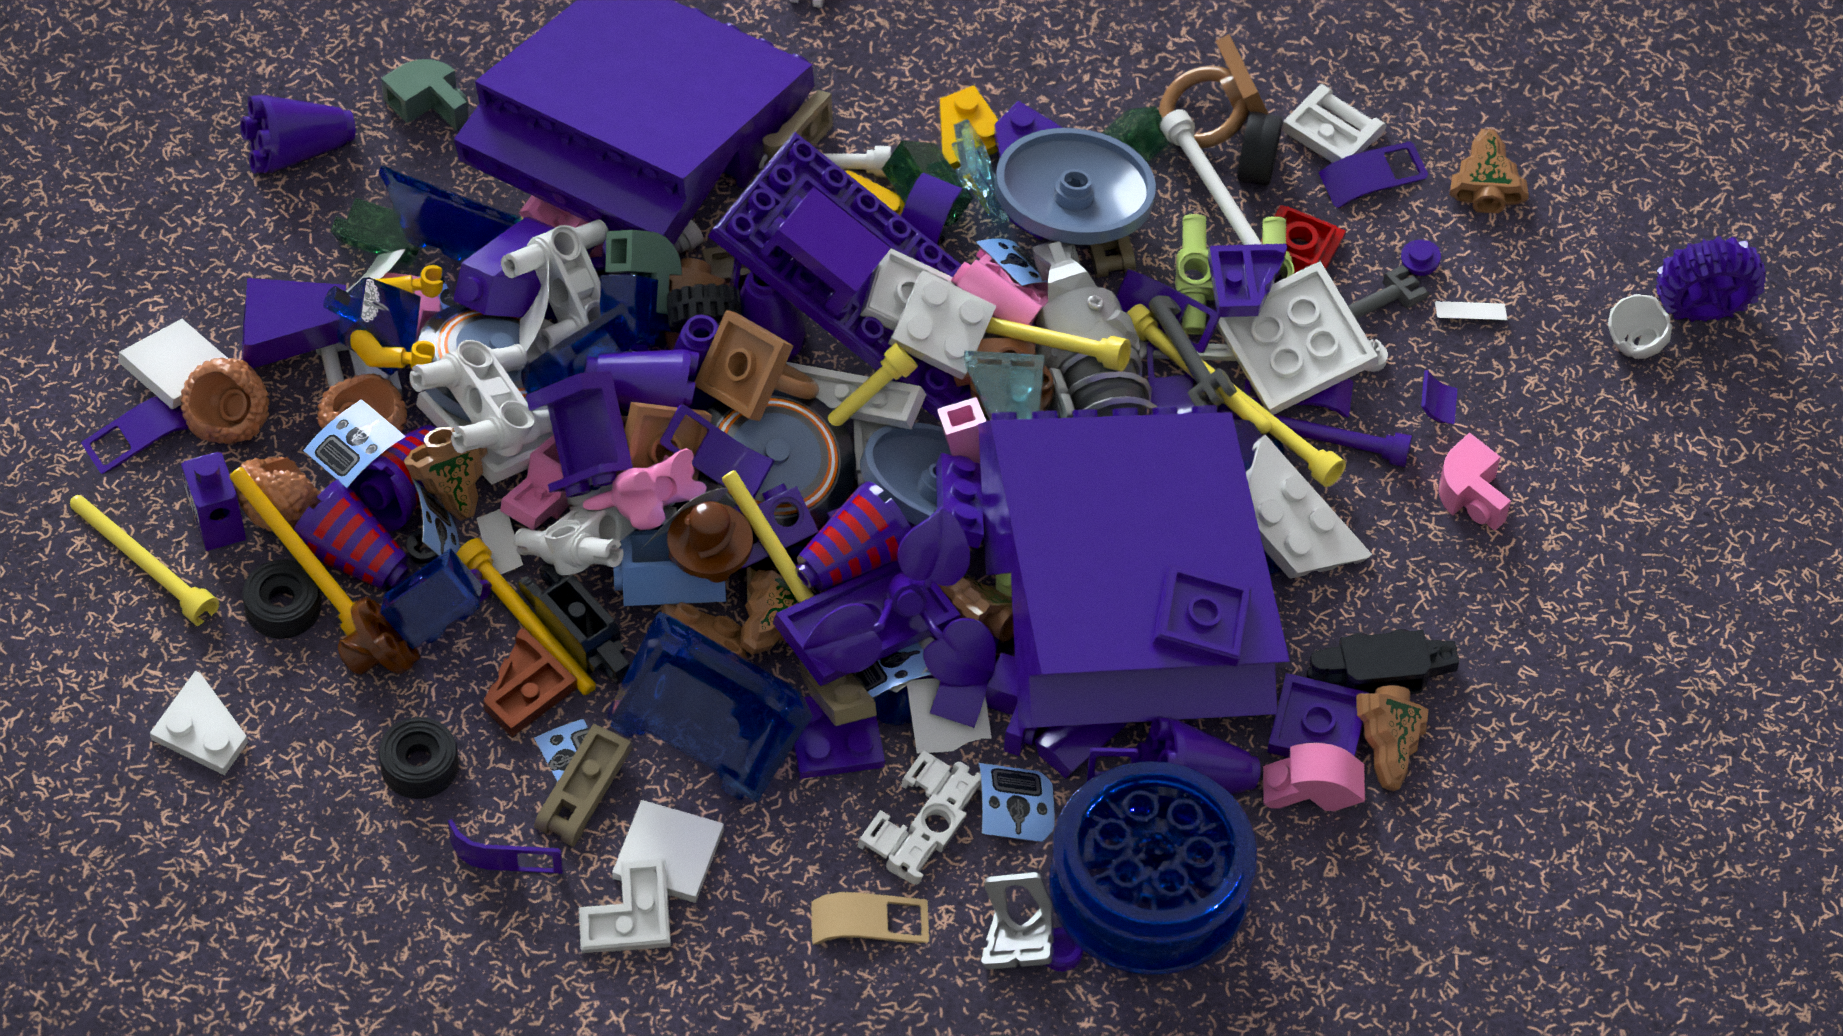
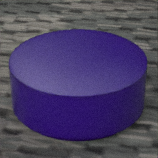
M1065 927L1054 928L1052 962L1046 964V966L1061 972L1072 970L1079 965L1083 958L1084 944L1082 938L1072 929Z

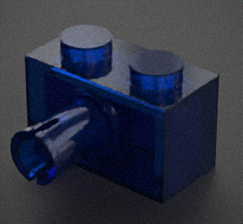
M450 548L384 594L380 613L407 644L414 649L424 641L430 644L437 640L445 632L446 626L457 618L462 621L470 617L480 606L483 585Z

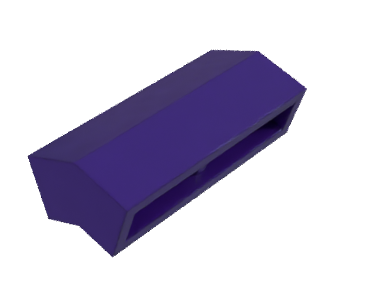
M1130 722L1052 726L1035 740L1038 755L1066 779L1089 759L1091 748H1101Z

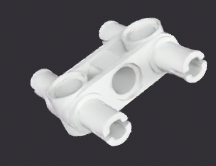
M598 219L576 228L568 225H559L546 233L533 237L526 247L506 254L501 259L502 270L509 278L535 270L541 285L549 260L548 300L558 323L541 329L538 332L535 342L542 353L546 354L567 345L576 347L586 346L612 334L617 325L638 316L630 315V295L609 302L586 251L589 248L602 244L606 239L608 228L602 220Z
M465 340L458 345L455 352L447 353L439 361L415 365L412 367L413 371H410V382L417 392L435 387H448L473 423L454 428L455 432H452L451 441L458 453L488 447L500 455L515 456L519 454L524 444L533 443L540 435L553 432L548 410L529 411L526 400L506 373L522 370L527 363L526 351L520 344L500 349H491L479 341Z
M611 484L603 486L598 490H591L590 493L567 498L568 504L572 505L569 513L549 526L545 531L530 530L529 528L519 529L515 533L513 542L514 546H519L516 548L518 554L541 557L548 564H554L558 574L571 575L585 570L591 564L607 565L608 567L618 566L622 562L624 555L623 549H618L622 546L620 541L636 528L631 525L630 521L616 507L603 510H586L583 507L585 500L594 495L612 490ZM675 503L663 508L665 513L663 525L677 512L676 507H671Z

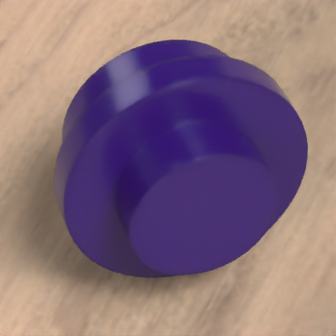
M1413 240L1407 243L1401 252L1402 265L1412 274L1418 276L1431 274L1438 268L1441 262L1439 248L1428 240Z

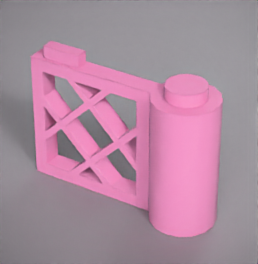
M980 248L975 255L980 260L976 259L971 265L964 262L953 276L951 282L957 285V287L996 305L992 317L1031 326L1035 321V317L1048 302V283H1033L1021 286L988 253Z

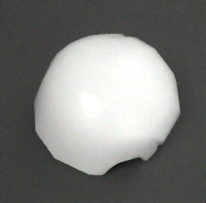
M1635 294L1623 298L1610 311L1608 327L1615 346L1627 357L1646 359L1658 354L1670 342L1672 331L1669 314L1662 308L1658 299L1653 296ZM1641 336L1638 346L1635 345L1634 340Z

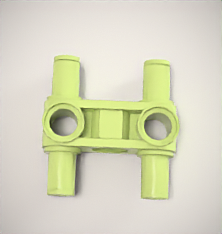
M1189 214L1183 217L1182 249L1176 255L1175 286L1177 291L1206 305L1207 300L1215 301L1208 261L1209 250L1206 249V217L1201 214ZM1275 216L1263 219L1262 244H1286L1285 218ZM1287 251L1285 260L1278 273L1283 279L1294 274L1292 257ZM1192 269L1198 270L1203 274L1204 278L1192 280L1184 272ZM1189 304L1182 317L1184 332L1186 334L1203 335L1206 328V313Z

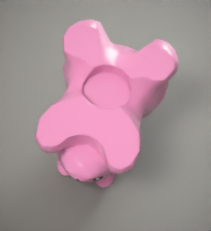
M685 448L676 452L671 457L665 455L664 461L648 468H631L618 474L612 483V490L594 495L585 500L583 507L586 510H603L616 507L630 521L634 528L650 530L664 522L665 513L663 508L672 503L690 501L706 492V485L703 482L692 479L695 472L692 465L694 455L691 450Z

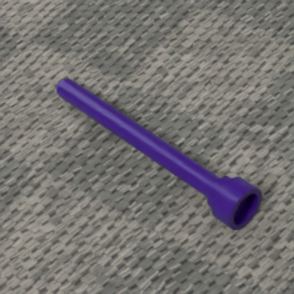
M1221 404L1217 408V413L1232 412L1235 423L1249 425L1225 404ZM1274 414L1277 419L1300 437L1382 454L1383 459L1389 460V464L1406 467L1412 435L1396 432L1395 436L1387 434L1386 438Z

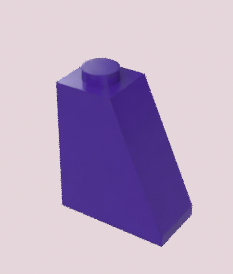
M525 217L467 258L461 264L453 301L484 315L523 317L532 306L542 285L535 270L509 278L502 270L501 259L506 254L526 247L533 237L546 233L555 227L532 217ZM548 300L544 319L557 320Z
M247 278L241 360L247 362L252 368H256L343 342L344 326H352L354 302L350 301L349 305L346 306L334 298L337 287L346 291V285Z

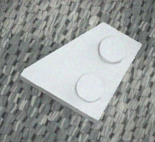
M197 671L192 674L150 732L151 740L223 775L227 773L248 743L246 734L201 673Z

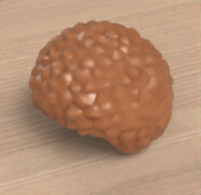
M213 358L210 361H204L202 365H197L195 370L190 373L184 383V388L181 390L183 418L186 420L189 430L201 440L225 444L251 440L253 436L260 432L269 416L268 406L270 402L267 397L266 387L260 376L244 360Z
M375 373L355 375L352 379H346L343 382L336 383L334 386H330L329 390L323 393L321 403L317 405L319 410L317 412L318 423L322 429L360 400H363L400 432L407 423V410L401 393L398 392L390 380Z
M288 457L254 458L253 460H246L240 466L244 468L293 529L309 506L314 509L321 502L316 498L321 491L314 487L311 481L306 478L305 473L301 472L296 463ZM233 484L238 502L245 514L255 525L263 529L266 528L267 531L271 532L272 529L236 485Z

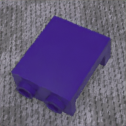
M813 187L804 199L796 195L781 213L787 218L786 220L778 216L764 234L769 239V242L762 249L761 253L768 257L776 246H780L833 288L835 293L824 306L838 316L891 248Z
M611 371L578 373L526 395L529 411L548 410L563 478L548 484L549 493L565 491L567 498L585 495L591 492L590 485H593V487L611 485L618 474L633 468Z

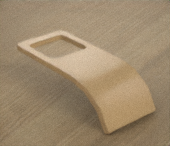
M839 892L823 895L811 901L812 944H821L832 939L850 937L908 943L929 942L928 901L925 899L858 892ZM887 904L919 906L921 909V935L890 933L888 931Z

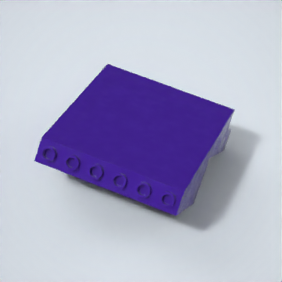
M576 0L475 80L479 105L459 131L454 142L459 161L589 223L598 219L602 220L606 224L608 231L640 230L656 232L665 236L674 246L723 172L735 177L738 187L743 189L746 187L759 169L761 159L765 155L763 151V138L766 135L777 133L781 126L788 122L799 110L813 89V65L801 55L784 52L766 39H756L743 33L733 24H723L708 17L706 13L698 8L690 9L674 0Z
M1217 405L1193 406L1192 414H1178L1176 406L1152 408L1153 415H1138V408L1112 409L1113 416L1098 417V409L1073 410V418H1058L1057 411L1050 410L1032 412V419L1017 420V412L991 413L992 420L978 424L986 576L1011 573L1019 728L1153 721L1156 716L1180 720L1278 714L1275 663L1290 662L1232 412L1217 413ZM1169 564L1252 586L1241 657L1236 667L1153 644L1165 573Z

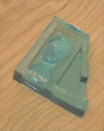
M968 119L955 124L956 142L952 143V148L961 167L956 169L961 185L965 190H972L994 224L1008 221L1009 216L1002 209L997 196L993 192L995 190L996 176L991 167L985 144Z
M964 351L965 366L990 420H992L991 413L1017 412V420L1032 419V412L1040 411L1045 367L1044 355Z

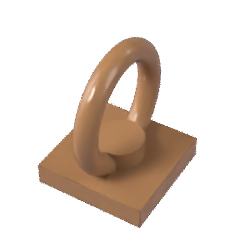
M1230 34L1216 40L1217 46L1229 69L1219 66H1202L1189 70L1169 85L1160 102L1159 118L1161 123L1167 114L1175 111L1178 99L1188 88L1205 81L1221 83L1233 107V111L1227 121L1217 129L1206 133H1195L1194 139L1201 149L1219 145L1231 138L1244 124L1249 110L1250 112H1260L1269 115Z
M726 310L694 381L695 387L745 417L756 421L761 420L774 389L804 399H812L819 394V386L815 380L786 364L794 345L742 315Z
M631 402L628 416L621 415L633 468H648L664 461L665 455L668 457L674 455L660 444V439L678 407ZM691 409L711 423L712 415L704 410ZM685 415L674 433L671 443L680 450L687 448L695 455L707 433V429L688 415ZM694 468L695 472L692 479L697 481L699 470Z

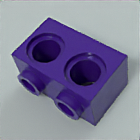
M785 483L762 493L765 501L758 504V507L785 549L819 532L797 486L787 490ZM790 504L796 509L798 517L794 525L784 527L776 522L774 511L778 505ZM738 505L735 506V507H733L734 509H736L738 512H740V513L743 515V513H742L741 510L739 509ZM760 540L753 544L751 555L740 568L741 570L769 557Z

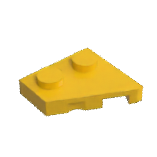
M974 85L940 98L942 169L945 173L998 152L994 137V126L998 119Z

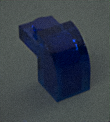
M601 275V319L607 335L616 344L655 345V340H661V333H676V331H671L669 328L668 315L656 312L657 279L638 275Z

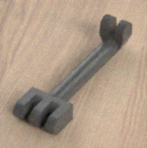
M1402 265L1385 273L1382 283L1386 288L1348 305L1355 319H1358L1396 300H1399L1408 309L1428 298L1430 293L1425 287H1420L1411 292V290L1419 286L1420 282L1414 276L1407 278L1410 271Z
M1156 296L1152 298L1149 302L1150 311L1153 313L1157 323L1165 330L1197 382V385L1189 390L1187 394L1195 406L1208 405L1205 401V398L1208 396L1212 403L1218 407L1224 402V399L1217 389L1221 386L1223 391L1231 397L1237 392L1235 386L1226 372L1220 368L1210 374L1175 317L1181 311L1175 300L1169 296Z

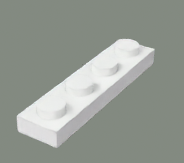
M786 362V364L798 369L816 381L819 386V394L816 398L824 402L832 410L839 406L869 378L868 376ZM890 381L850 418L911 430L926 397V393L921 386Z

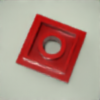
M1280 205L1275 216L1286 219L1287 252L1292 257L1294 274L1319 261L1327 269L1344 239L1346 231L1288 206ZM1301 238L1306 240L1308 244L1297 245L1291 240Z

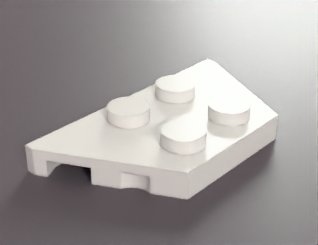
M1266 435L1254 443L1252 451L1255 452L1252 467L1246 472L1263 548L1290 579L1305 576L1312 571L1323 572L1333 570L1337 566L1353 562L1358 564L1372 555Z

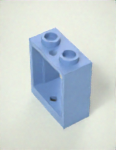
M659 530L633 531L621 540L622 546L618 549H623V559L613 569L614 591H623L624 606L678 604L680 602H726L725 581L714 583L708 579L694 577L682 571L670 560L667 547L668 532L656 537L648 544L646 543Z

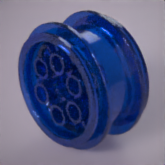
M1156 761L1137 762L1111 768L1096 775L1082 785L1070 797L1058 818L1054 831L1053 857L1049 872V892L1054 912L1069 937L1083 951L1106 965L1126 972L1143 975L1173 974L1192 969L1209 961L1226 948L1235 938L1245 920L1250 903L1251 886L1257 866L1255 835L1246 813L1235 798L1220 784L1198 771L1174 763ZM1114 840L1118 842V845H1108L1103 841ZM1154 841L1153 845L1140 846L1144 842ZM1161 843L1167 845L1168 848H1163L1161 846ZM1194 857H1199L1206 860L1207 862L1197 863L1192 861V859ZM1110 867V870L1091 877L1087 871ZM1189 883L1209 893V895L1201 899L1189 886ZM1141 896L1143 903L1149 904L1151 899V910L1137 907Z

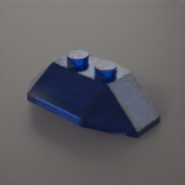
M382 165L379 170L382 183L396 219L405 235V239L421 248H426L427 245L438 248L451 259L461 261L462 258H469L522 220L520 216L496 209L397 172Z

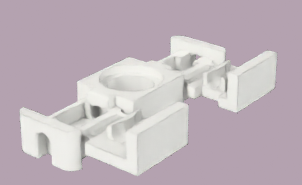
M925 750L919 755L901 783V786L905 789L909 785L911 787L914 784L916 787L920 786L925 789V796L929 797L927 803L910 825L909 832L906 831L907 826L902 825L899 828L888 821L890 816L880 810L860 837L857 845L861 849H864L866 846L885 859L889 856L886 864L887 870L912 884H919L921 882L923 874L920 873V870L935 849L942 853L965 819L966 813L963 811L978 789L982 791L980 773L972 776L968 773L969 766L962 762H956L950 773L951 767ZM925 764V767H924L923 770L920 772V774L918 775V777L915 779V776H916L917 773L920 771V769L922 768V766ZM931 815H940L947 820L949 828L944 832L931 831L927 827L925 819ZM884 822V824H883L882 827L879 829V831L877 832V834L873 837L874 833H875L876 830L879 828V826L881 825V823ZM902 866L907 867L908 870H907V871H904V870L902 869Z

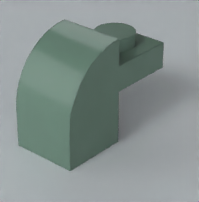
M430 59L410 61L381 78L384 101L406 123L411 122L431 108L455 131L461 129L468 120L467 109L469 108V102L465 94L456 86L455 70L443 62Z
M606 231L605 272L631 274L630 315H668L667 294L670 292L669 276L682 275L680 258L673 244L665 236L651 231Z

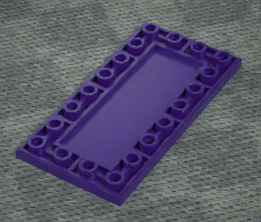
M794 131L716 224L708 237L877 371L882 367L880 362L885 358L884 353L892 346L888 342L893 334V330L883 326L875 317L865 318L860 315L872 273L837 316L824 306L835 293L833 288L780 246H776L768 257L761 253L762 249L769 242V239L764 234L778 216L786 220L787 218L781 213L796 195L804 199L809 191L815 187L890 248L951 277L955 275L961 264ZM912 355L910 356L918 365V368L906 378L901 376L898 380L894 378L891 380L921 386L926 393L921 407L939 421L937 409L972 399L970 384L957 387L953 375Z

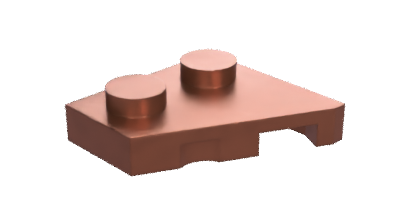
M524 627L518 631L515 637L516 643L508 659H504L498 671L499 677L491 685L483 701L484 710L511 737L577 689V679Z

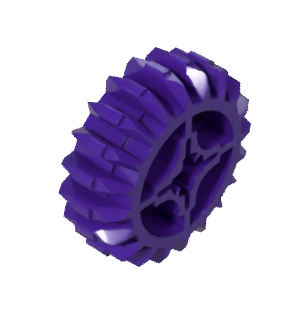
M1717 236L1714 240L1706 241L1703 238L1697 244L1687 243V248L1674 250L1673 257L1663 259V266L1657 269L1656 290L1658 298H1660L1666 313L1673 314L1674 319L1678 320L1686 317L1690 322L1713 319L1719 321L1720 318L1726 316L1733 318L1735 312L1747 311L1748 304L1758 302V295L1765 292L1766 271L1760 254H1758L1755 247H1750L1748 241L1738 242L1735 237L1722 240L1720 236Z

